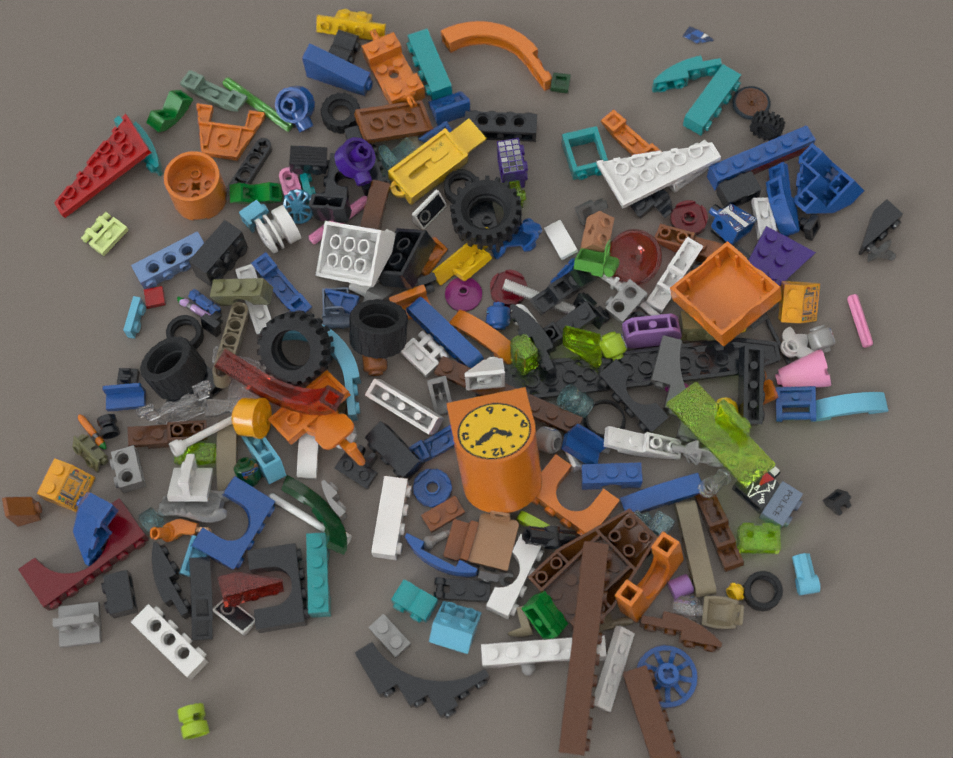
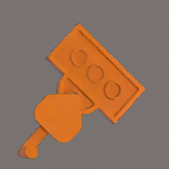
M327 370L268 418L271 425L290 445L305 433H308L311 436H315L316 442L323 449L330 450L339 445L358 465H365V458L357 448V444L355 442L350 443L346 439L353 432L354 423L345 414H339L336 408L351 394Z

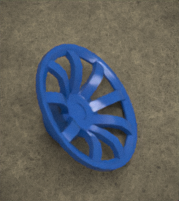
M663 645L650 649L641 657L637 668L647 665L648 670L652 669L655 672L654 677L658 684L654 689L660 690L661 687L665 688V702H659L660 707L672 708L679 706L692 696L697 685V670L692 659L684 651L673 646ZM659 651H671L668 663H664ZM653 653L659 664L658 667L645 662ZM676 653L686 660L678 666L673 664ZM690 665L692 677H685L679 674V671ZM678 681L692 683L687 694L680 688L677 683ZM671 687H674L676 692L682 697L681 699L671 702Z

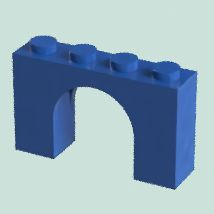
M235 476L231 479L222 495L241 506L248 517L246 532L241 538L228 541L216 536L205 528H201L191 544V547L230 570L241 566L244 561L242 555L245 550L251 549L255 542L252 540L256 533L260 534L265 526L262 522L266 516L270 517L275 509L273 506L275 500Z

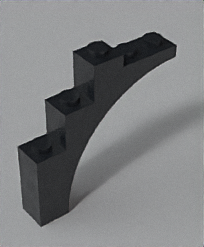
M373 642L354 652L381 698L383 696L385 698L390 697L396 692L395 689L399 687L410 708L414 706L419 708L426 703L425 699L429 697L441 719L443 717L448 719L457 713L456 709L459 706L455 700L459 698L461 701L470 695L469 691L474 688L478 690L488 684L487 680L490 679L486 669L457 680L432 681L421 679L405 673L392 665L377 650Z

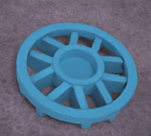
M302 189L289 191L285 195L283 206L289 215L293 214L292 220L295 224L306 223L313 216L311 211L310 213L306 211V208L310 209L306 202L308 199L310 201L311 195Z

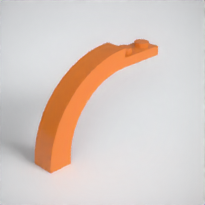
M486 21L464 22L441 30V41L450 53L471 45H493L506 49L522 60L544 91L551 88L552 77L549 71H545L542 67V62L538 58V49L520 32L501 24Z

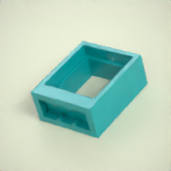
M597 126L562 134L561 144L573 180H583L589 176L603 175L597 166V162L577 167L571 147L595 142L600 159L608 161Z

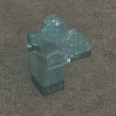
M153 507L138 515V520L149 533L151 528L163 527L165 525L163 518L157 514Z

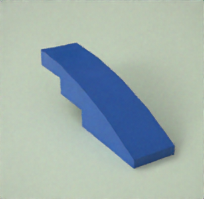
M695 473L637 491L620 499L624 511L630 508L635 514H639L646 510L651 511L664 505L669 506L705 492L699 473Z

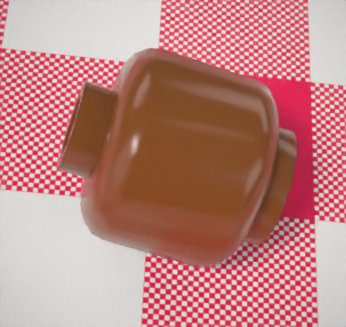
M362 356L363 371L368 373V376H382L383 372L388 369L387 358L374 359Z

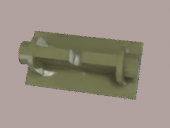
M81 434L78 438L73 436L72 448L77 455H81L87 466L93 468L98 473L99 465L102 464L104 466L108 463V456L99 447L94 451L92 450L96 447V444L88 435Z

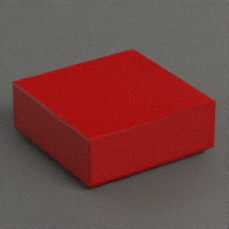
M162 286L144 289L147 309L166 305Z

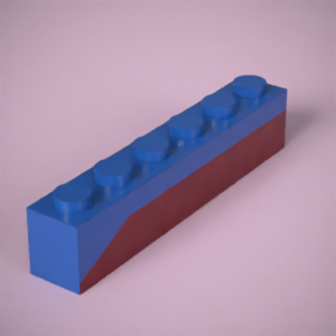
M806 125L709 166L707 178L713 189L717 191L718 185L723 180H731L740 173L746 174L750 171L755 175L800 156L812 143H815L816 139Z

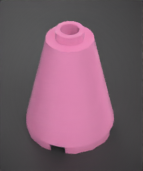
M822 349L816 350L778 369V374H775L777 384L782 385V387L831 386L830 375H828V367Z

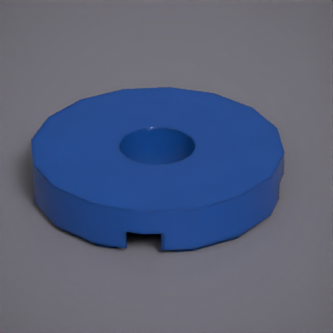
M426 469L420 472L414 480V496L423 506L436 507L451 496V480L442 470ZM434 483L438 486V489L435 492H429L427 486Z

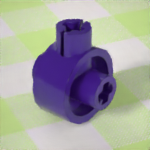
M352 137L346 140L335 152L334 159L337 168L343 175L354 178L358 187L371 183L373 180L369 170L374 166L376 159L372 146L366 140L359 137Z

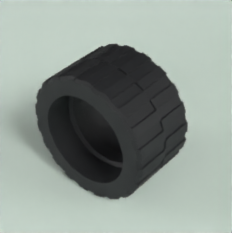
M374 299L359 303L350 313V345L357 353L374 359H384L399 354L405 348L407 340L408 315L400 305L388 300Z
M175 336L166 338L152 347L144 356L140 371L141 376L159 397L167 400H176L185 397L199 386L206 373V363L188 339Z

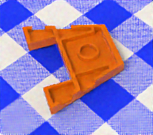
M197 103L201 152L210 157L238 161L266 117L265 112L249 110L245 126L211 122L214 111L213 105Z

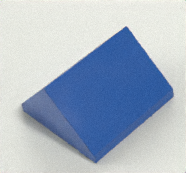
M462 91L428 102L437 126L444 121L450 122L465 117V111H470V100Z

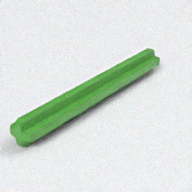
M229 77L223 80L225 88L246 95L248 97L246 103L259 112H265L267 118L285 131L289 132L293 128V123L282 120L276 110Z

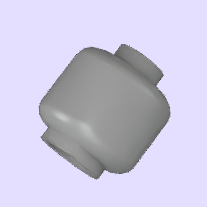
M825 325L810 329V333L807 335L813 351L822 349L823 353L831 351L830 347L835 345L832 330L829 327H825Z
M546 426L537 430L536 436L539 451L554 454L560 450L563 439L558 430Z

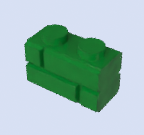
M545 591L532 596L521 608L543 640L557 637L568 625L563 613L558 610L552 598Z

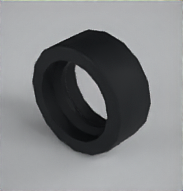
M457 169L449 173L444 180V193L447 200L452 203L453 195L457 196L450 189L453 182L466 180L473 183L476 176L466 169Z
M181 315L172 319L167 326L166 337H174L175 331L183 325H192L196 330V335L189 342L195 349H198L204 339V331L198 320L189 315Z
M755 572L748 577L743 585L745 602L749 607L757 611L771 610L779 603L783 595L781 581L771 572ZM757 580H767L772 584L775 593L771 601L761 603L753 598L751 586Z

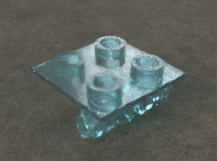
M407 137L392 151L387 145H380L378 152L382 157L381 162L388 171L403 158L414 152L416 147Z

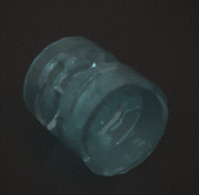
M569 384L559 393L557 404L563 409L585 418L591 412L594 400L585 393H581L582 391L573 384Z

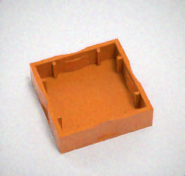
M728 241L707 257L699 267L690 271L670 287L672 300L723 347L782 299L781 287L763 271L754 267Z

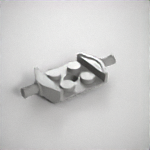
M698 440L690 442L685 446L672 444V452L684 453L683 456H686L688 463H695V465L706 463L713 467L726 466L729 467V470H739L743 465H747V463L759 465L761 456L748 455L743 447H739L735 454L731 450L714 451L710 447L698 448Z

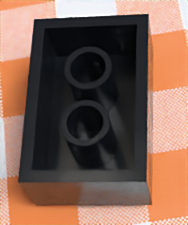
M226 220L220 224L189 260L197 278L212 287L213 279H223L224 275L234 268L236 261L246 254L248 248L242 231Z
M396 228L392 253L378 280L383 286L413 289L436 243L426 230Z

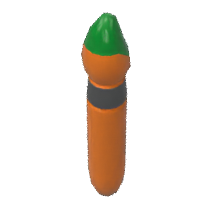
M79 414L78 420L92 437L96 445L105 450L106 443L104 439L100 437L86 417Z

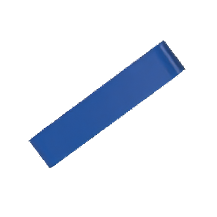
M418 297L406 308L409 316L430 334L439 345L443 346L446 349L445 351L458 363L473 368L484 360L482 354L424 298Z

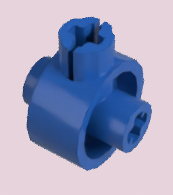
M292 86L282 89L275 99V108L279 117L285 122L295 123L299 133L313 127L310 116L314 111L315 101L311 92L303 86Z

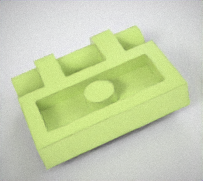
M107 212L102 216H98L93 226L87 228L84 231L85 234L81 237V240L85 243L92 239L89 245L103 256L128 232V228L113 217L108 222L111 216ZM101 227H103V229L97 234L96 232H97Z

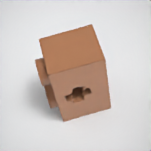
M601 211L588 216L581 248L605 252V246L611 238L615 218Z

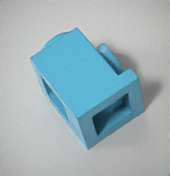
M257 200L239 211L242 221L252 233L255 232L254 228L256 227L254 220L259 218L264 223L262 216H267L270 213L265 204L261 205Z

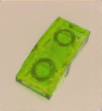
M194 443L186 447L183 454L178 457L174 455V463L181 465L182 462H185L187 454H195L197 465L215 463L216 444Z

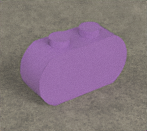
M671 313L634 317L622 324L623 338L627 347L632 349L659 346L663 335L679 340L682 337L678 317Z

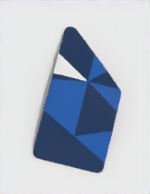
M688 27L683 34V37L695 43L714 41L710 36L693 27Z

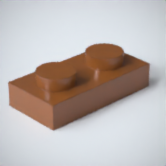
M453 496L423 513L421 517L429 531L433 533L454 519L464 515L465 511L456 496Z

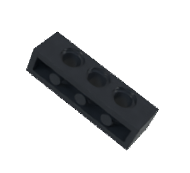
M465 111V121L470 119L486 137V140L503 141L519 138V141L536 142L537 114L530 112Z

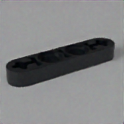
M260 138L255 142L229 185L239 182L252 184L272 152L270 140ZM265 145H267V148H263L261 150L260 146L264 147ZM258 158L259 162L256 165H252L250 160ZM244 172L250 173V177L247 179H242L241 175Z

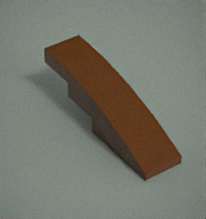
M377 180L372 181L360 227L376 230L382 229V220L387 207L386 201L391 188L390 183Z
M714 490L695 495L702 519L724 571L744 566L743 558L736 546V539L728 525V518Z

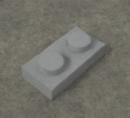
M384 614L368 627L395 658L411 645Z

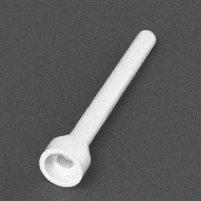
M232 416L185 440L178 441L176 439L170 442L169 446L172 453L178 457L184 453L186 447L231 425Z
M274 493L269 495L278 506L320 531L325 532L324 524L320 523L316 518ZM346 532L347 541L349 544L352 535Z

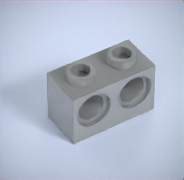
M631 279L627 283L624 281L617 289L619 291L615 297L611 296L605 303L606 312L621 324L628 320L647 298V292ZM633 290L636 292V296L629 298L626 296V292ZM620 304L624 307V310L616 312L614 307Z
M135 446L112 451L110 465L116 473V477H114L116 488L126 493L147 487L139 452ZM124 458H129L127 463L121 464ZM133 475L131 481L125 482L126 477Z

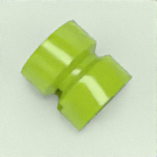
M203 703L191 704L177 710L179 722L183 723L181 732L184 740L198 738L210 733L208 721L204 720L206 712Z

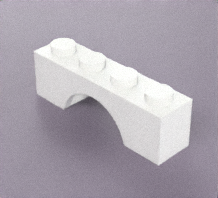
M520 534L512 551V556L520 568L519 575L511 585L494 588L486 605V610L507 620L510 615H515L516 608L519 606L516 604L519 597L523 598L527 590L525 584L527 579H529L528 576L535 570L533 567L536 561L540 562L544 554L542 546L525 544L522 540V534Z

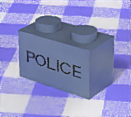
M782 481L759 518L779 531L783 526L787 528L793 518L790 516L793 510L797 512L803 503L800 500L803 493Z

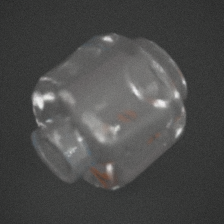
M680 595L678 599L674 600V614L686 617L694 622H697L698 617H702L703 605L700 604L698 597Z

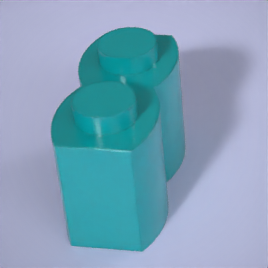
M403 579L391 599L394 604L393 608L401 613L404 611L410 613V618L418 623H421V621L427 623L439 603L437 598Z

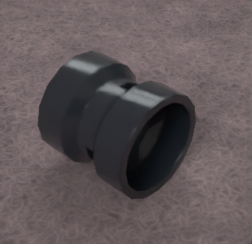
M105 414L97 418V424L101 428L100 436L102 439H112L120 435L119 427L116 426L117 418L115 414Z

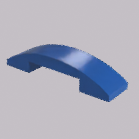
M266 252L251 263L260 277L264 278L273 287V293L289 311L295 312L300 310L306 313L312 309L309 302L301 293L299 294Z
M451 425L424 441L416 442L410 448L424 462L443 454L455 447Z
M406 533L405 539L409 547L427 565L453 576H477V568L459 560L455 567L424 551V541Z

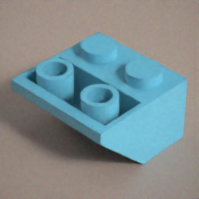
M443 601L433 621L429 642L468 654L482 612L476 611L473 608L456 605L453 602Z

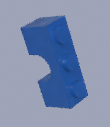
M641 462L582 464L581 466L582 490L601 489L606 485H620L621 489L641 488L643 482Z

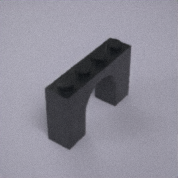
M295 543L248 550L249 570L252 574L280 571L287 574L292 582L291 593L282 604L254 609L256 630L259 633L307 626V619H310V615L308 614V607H305L304 600L307 599L306 587H302V580H305L304 569L300 568L299 562L303 560L301 548L298 549Z

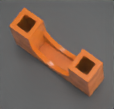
M555 454L541 472V488L532 503L541 505L549 516H556L564 527L568 529L571 527L581 536L606 522L618 507L620 500L603 489L594 502L585 510L570 511L564 508L557 499L556 491L570 473L572 465Z
M662 532L651 546L653 561L644 578L637 585L626 580L614 595L620 612L636 623L684 561L680 542L665 532Z

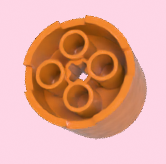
M190 151L176 156L169 162L164 172V184L179 214L193 221L194 219H210L224 208L227 196L226 186L216 162L209 155Z

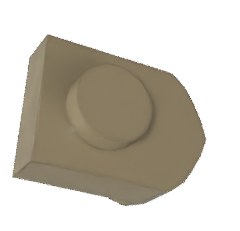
M523 606L516 608L521 628L509 632V636L526 637L533 635L532 624L521 609Z

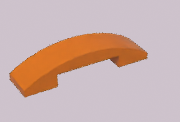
M612 110L601 120V123L610 135L631 155L661 151L653 143L649 145L626 124V119L615 110Z
M459 310L449 322L458 332L463 335L467 334L492 351L495 357H498V359L503 358V362L507 365H510L520 353V350L505 336L465 311Z

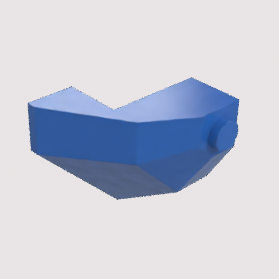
M813 143L799 156L800 171L797 173L796 186L798 189L794 203L806 214L835 213L851 205L865 191Z
M86 492L77 501L78 508L73 533L83 560L89 567L102 555L101 547L112 534L107 526L119 510L102 498Z

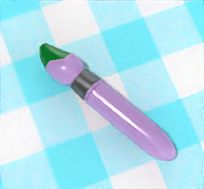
M177 297V301L181 306L187 307L200 317L205 313L211 315L189 302L188 299Z

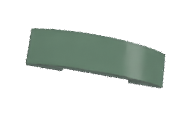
M191 70L187 72L180 82L181 86L197 97L225 110L238 112L248 99L246 95L235 90L230 92L206 81L204 76Z

